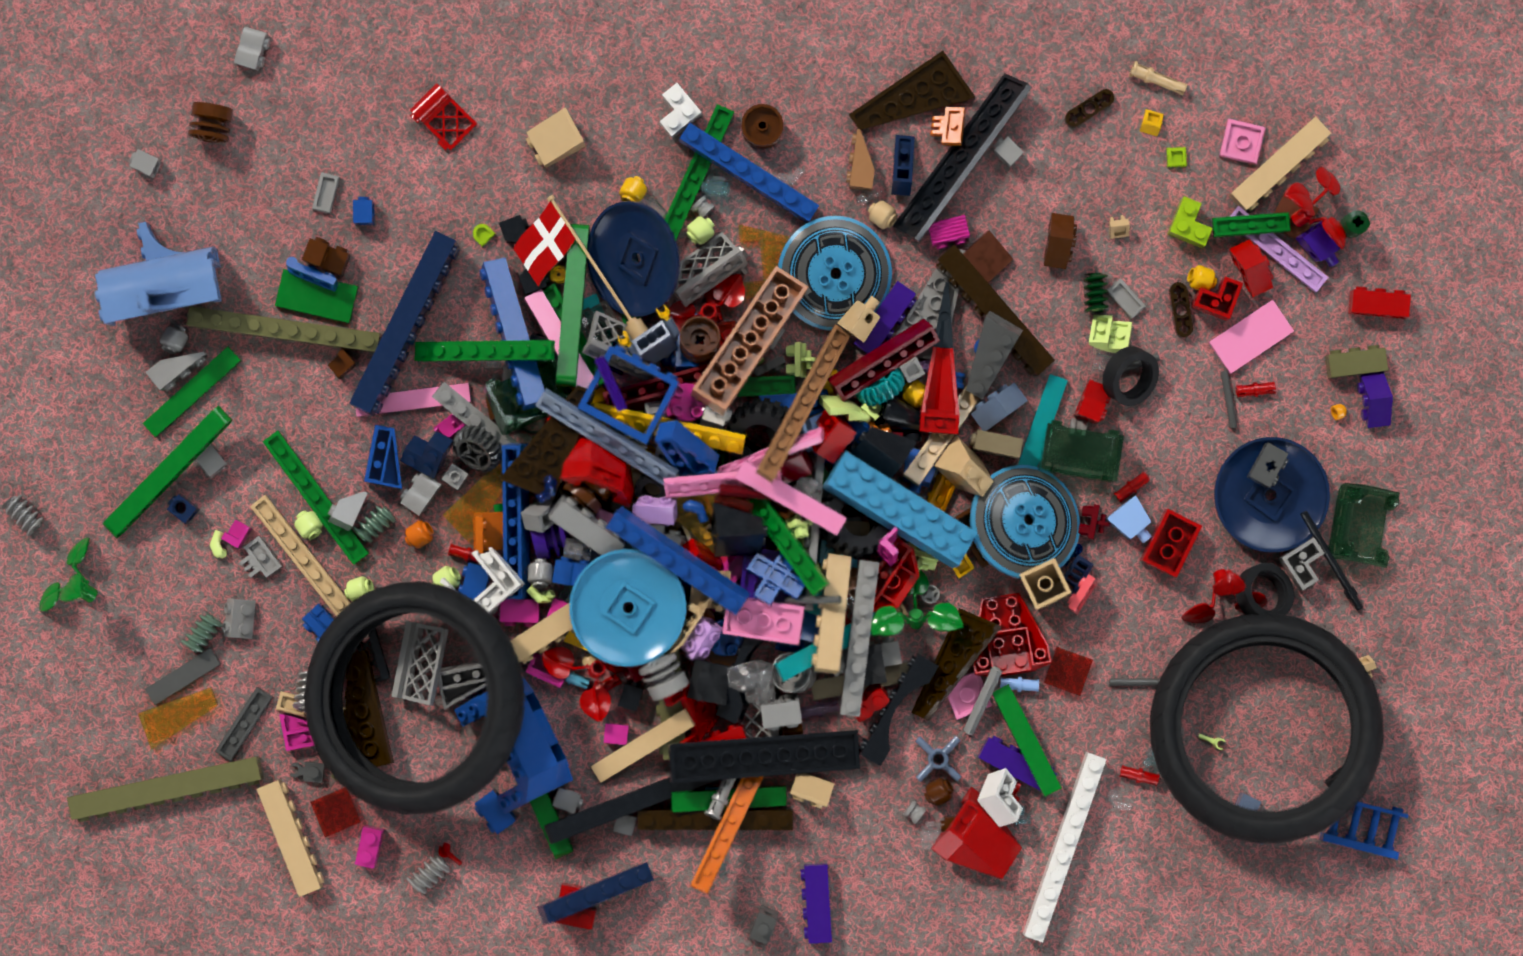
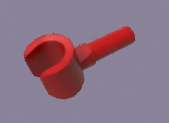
M444 842L443 847L439 846L438 853L440 857H448L459 866L462 864V861L450 852L451 845Z

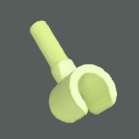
M1200 733L1198 738L1213 744L1214 748L1223 750V748L1218 747L1217 743L1219 741L1226 742L1224 739H1214Z

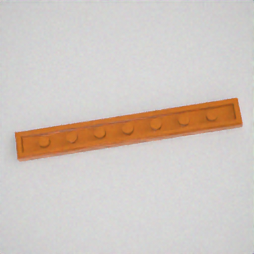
M764 776L740 779L690 887L708 895Z

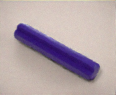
M601 356L595 359L596 366L617 411L625 410L627 405L605 357Z

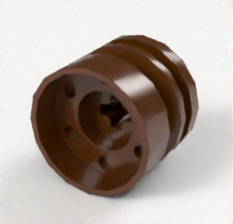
M193 102L191 116L199 119V121L189 123V126L196 129L188 130V135L203 142L227 143L229 137L221 133H230V129L222 126V123H230L232 121L233 109L218 104Z
M695 316L688 319L680 330V350L683 356L696 364L711 361L720 348V330L717 324L704 316ZM697 340H699L700 342L703 341V345H701L700 343H699V344H696V341H697Z

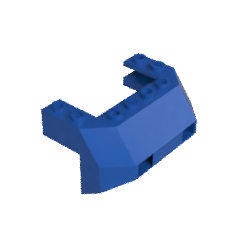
M524 677L525 701L522 727L512 753L507 760L508 766L518 785L497 796L504 814L573 780L567 758L534 690ZM487 692L455 709L462 727L486 716Z

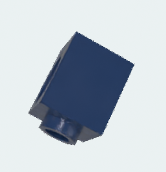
M181 494L174 495L169 500V507L167 508L169 512L184 524H188L200 510ZM180 503H184L186 505V510L184 513H180L178 511V505Z

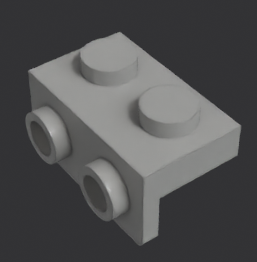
M227 598V602L224 605L226 616L222 625L225 637L252 639L256 601Z

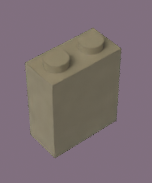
M977 430L971 434L969 445L972 446V451L1018 459L1020 458L1023 439Z

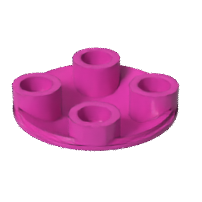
M680 384L668 406L671 413L681 421H694L704 413L706 405L691 396L694 384Z

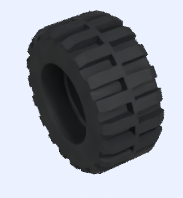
M756 398L753 399L752 403L746 401L742 407L739 406L734 414H732L726 431L746 435L745 430L748 427L765 425L777 432L789 408L787 406H780L781 402L775 401V403L770 402L769 398H764L763 401ZM746 435L742 455L732 452L727 453L728 455H733L731 460L735 461L765 448L754 445Z
M832 494L822 503L840 514L844 506H850ZM868 517L870 531L866 536L854 535L844 525L838 535H835L819 525V530L822 531L820 538L821 540H826V547L828 549L832 547L836 555L853 556L855 560L869 557L878 550L879 542L891 530Z

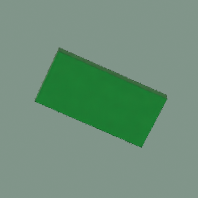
M283 269L275 306L350 324L359 286L337 281L338 287L333 292L290 274L287 269Z

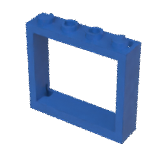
M618 345L615 348L610 346L604 356L607 364H609L614 354L671 384L645 434L590 406L588 402L601 379V374L597 369L578 409L648 445L680 382L676 381L678 377L670 372H667L666 375L659 372L661 368L653 363H650L649 366L642 363L644 359L634 353L631 357L625 354L626 349Z

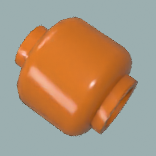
M418 520L405 530V541L410 547L413 546L420 549L433 540L434 530L427 521Z

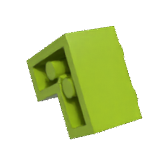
M1185 196L1182 197L1167 235L1200 248L1205 247L1212 228L1195 221L1202 203Z

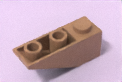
M857 129V134L852 136L851 145H855L854 153L850 152L849 164H852L851 172L847 171L846 183H849V188L872 191L875 169L861 130Z

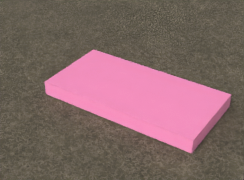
M1271 300L1208 343L1229 374H1231L1294 332V330L1275 302Z
M748 598L736 615L727 609L725 610L722 634L800 645L805 606L773 602L769 606L758 599Z

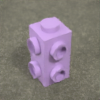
M648 495L638 498L636 504H633L632 513L649 525H674L678 517L677 499L666 498V496L661 498H653Z
M702 616L680 648L690 660L704 661L714 643L719 639L723 628L712 618Z

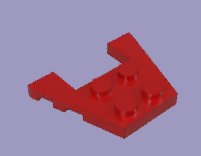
M690 684L678 692L663 698L666 706H673L678 701H681L683 709L687 710L695 723V726L690 728L692 734L679 743L702 741L705 733H709L719 719V716L716 715L718 710L716 709V703L687 698Z

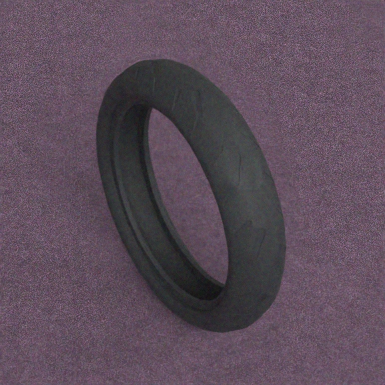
M419 581L395 583L375 589L360 596L344 608L322 634L314 649L308 667L304 695L305 712L310 735L320 759L334 778L354 796L364 802L401 814H428L452 808L465 802L490 784L512 753L521 731L525 701L523 675L518 656L509 637L503 631L498 621L484 607L459 591L447 586ZM409 613H419L434 617L450 625L460 633L478 657L487 687L486 716L476 744L464 760L445 775L427 782L398 779L373 765L362 754L352 739L343 711L342 693L345 673L359 644L371 631L382 623Z
M1248 614L1213 624L1190 639L1171 659L1155 690L1150 712V739L1156 765L1162 779L1177 802L1194 818L1216 832L1238 840L1261 844L1288 843L1310 837L1341 820L1363 797L1374 778L1381 757L1384 742L1383 714L1372 678L1357 656L1334 634L1316 624L1284 614ZM1275 646L1289 649L1308 657L1330 675L1340 689L1347 705L1351 737L1345 763L1337 778L1323 793L1298 807L1280 811H1259L1233 804L1220 797L1201 780L1192 767L1185 751L1181 730L1182 710L1193 683L1217 659L1246 647Z

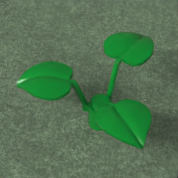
M89 537L76 543L67 556V564L69 566L72 565L77 574L73 575L63 588H60V583L56 582L45 590L40 601V612H46L53 608L58 599L68 602L82 598L86 602L91 603L96 598L98 590L90 586L89 581L77 569V564L81 563L86 555Z
M920 570V577L907 595L913 594V609L908 613V617L902 612L897 613L893 606H884L877 610L873 616L871 634L872 636L896 635L903 630L904 620H906V623L911 628L920 629L928 619V625L936 631L959 630L963 628V622L957 608L950 603L937 604L933 612L930 611L925 616L920 609H917L916 594H925L929 587L927 576Z

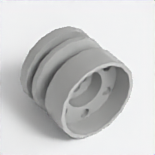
M675 652L669 655H662L646 663L638 670L640 675H646L643 678V682L653 681L647 688L653 701L668 697L689 684L684 671L674 672L680 666L679 661L673 662L677 659Z
M794 652L781 654L775 659L771 667V677L776 687L784 692L802 693L810 689L816 680L817 671H814L815 666L799 673L798 677L794 676L786 681H782L774 664L794 654Z

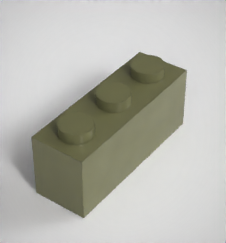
M1379 345L1368 346V350L1362 351L1360 347L1350 348L1349 352L1342 353L1341 350L1330 351V355L1325 356L1328 379L1388 371L1386 348H1380Z

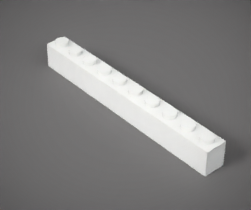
M1089 752L1085 753L1023 931V935L1040 942L1044 941L1107 760L1103 757Z

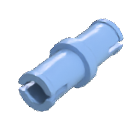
M1001 677L1000 688L1009 684L1011 689L1017 690V692H1021V690L1039 692V679Z

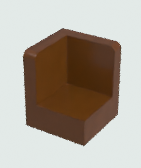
M341 349L337 353L338 356L328 364V367L335 373L338 379L343 378L357 365L344 349Z

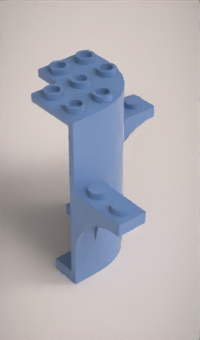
M147 222L138 223L139 229H137L138 238L142 240L143 244L141 254L143 259L146 258V261L99 270L95 274L98 288L95 291V298L97 302H100L101 307L99 317L101 321H104V324L116 326L115 322L210 301L214 303L222 301L215 268L221 267L217 248L212 246L188 252L169 250L158 242L151 230L150 224Z

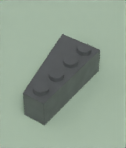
M991 311L985 317L966 388L968 392L982 400L1023 331Z

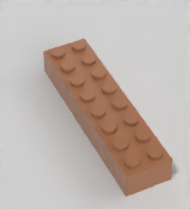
M775 266L692 389L691 396L724 416L806 294L808 286Z

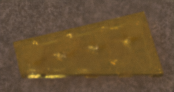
M500 463L491 472L488 471L442 514L468 542L473 538V513L489 512L502 492V481L499 480L502 476V465Z
M212 687L138 713L151 750L218 705Z

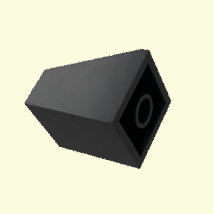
M871 427L868 432L863 431L857 439L859 442L855 441L849 448L851 455L891 479L901 468L917 442Z
M719 503L713 504L711 530L714 556L756 555V553L761 555L762 547H765V537H767V526L763 525L762 517Z

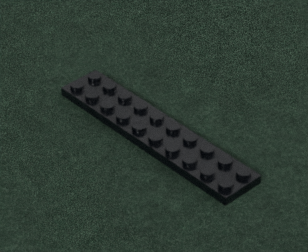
M1004 73L964 128L962 146H951L893 225L896 230L918 242L922 239L1005 126L1006 122L1016 111L1017 107L1032 88L1028 83Z
M858 730L668 744L670 783L860 769Z

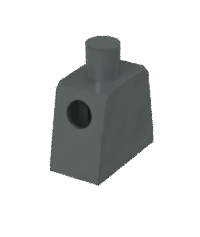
M761 905L748 939L766 946L777 922L779 911Z

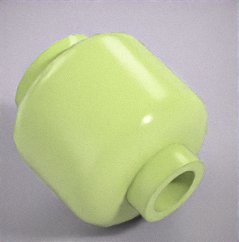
M699 216L687 226L688 232L686 234L695 245L697 243L703 245L714 236L713 227L715 225L708 217L705 219Z
M304 510L296 516L297 519L294 526L302 538L312 540L322 533L323 523L314 511L307 512Z
M444 566L432 576L434 584L444 586L440 581L442 578H446L455 589L460 585L461 575L455 567Z
M360 576L349 580L344 592L346 598L353 602L360 596L375 590L370 579Z

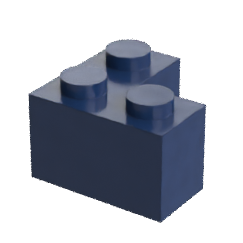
M437 431L429 442L414 435L405 447L400 461L434 479L444 466L453 440Z

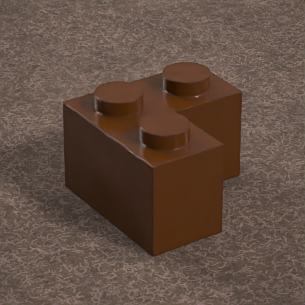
M1058 213L1051 214L1043 266L1066 269L1068 262L1072 261L1073 251H1071V247H1075L1077 236H1075L1077 224H1074V216Z
M316 237L315 240L309 238L302 260L309 265L343 277L351 257L347 253V249L336 246V249L329 246V242L319 237Z

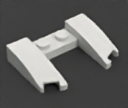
M489 547L490 552L480 554L478 550L472 552L473 556L494 581L474 599L489 613L525 584L493 547ZM446 578L441 579V584L455 589Z

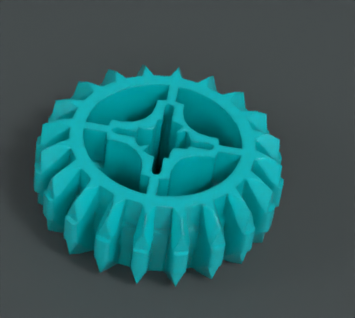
M896 368L855 395L862 404L866 403L868 406L881 405L883 402L893 399L895 395H899V391L903 390L905 385L904 374L900 368Z

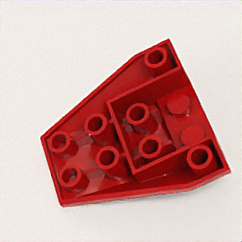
M582 435L564 461L560 479L575 486H578L585 480L613 492L612 501L629 508L634 491L631 465Z
M1020 593L981 598L978 616L1002 627L973 663L975 675L988 677L992 667L1000 668L1002 671L1001 676L1028 673L1052 663L1048 643Z
M970 787L960 802L963 804L946 832L940 833L931 850L948 862L1003 879L1022 847L1006 825L999 827L977 801L980 793L973 787Z

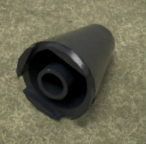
M895 396L893 399L881 404V411L878 413L879 417L874 421L879 429L890 427L893 432L922 433L919 432V410Z

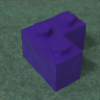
M1384 372L1361 374L1360 383H1357L1358 393L1362 394L1364 409L1361 410L1362 420L1366 421L1368 428L1390 426L1393 395Z

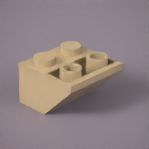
M800 773L795 776L790 794L793 795L792 797L795 800L804 802V799L811 801L810 804L812 806L822 809V806L827 807L834 783L809 773Z

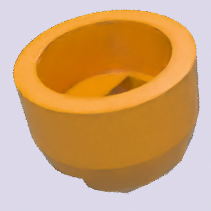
M1336 404L1331 406V414L1335 420H1340L1346 416L1347 408L1344 405Z

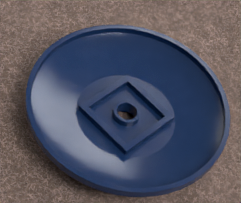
M623 201L606 208L597 217L591 228L587 251L630 316L640 317L655 313L656 308L660 310L670 300L679 278L680 258L673 232L657 211L641 202ZM637 253H638V254L640 255V257H641V261H640V262H638ZM587 258L590 276L596 290L610 307L624 314Z
M1279 437L1255 439L1234 450L1222 464L1214 486L1216 512L1226 531L1244 546L1262 552L1287 551L1308 541L1312 534L1300 514L1307 511L1315 526L1319 529L1327 515L1330 502L1328 478L1318 459L1304 446L1292 440ZM1265 443H1270L1288 453L1287 459H1289L1285 468L1279 470L1277 483L1275 486L1271 485L1270 488H1265L1247 478ZM1272 462L1265 464L1268 467L1267 471L1273 469L1271 467ZM1269 489L1275 492V498L1272 501L1265 497V493Z

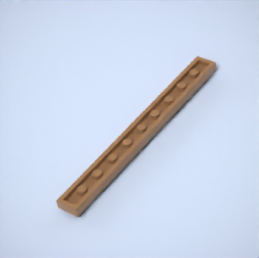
M836 324L827 336L755 473L771 483L780 471L851 336L849 332Z

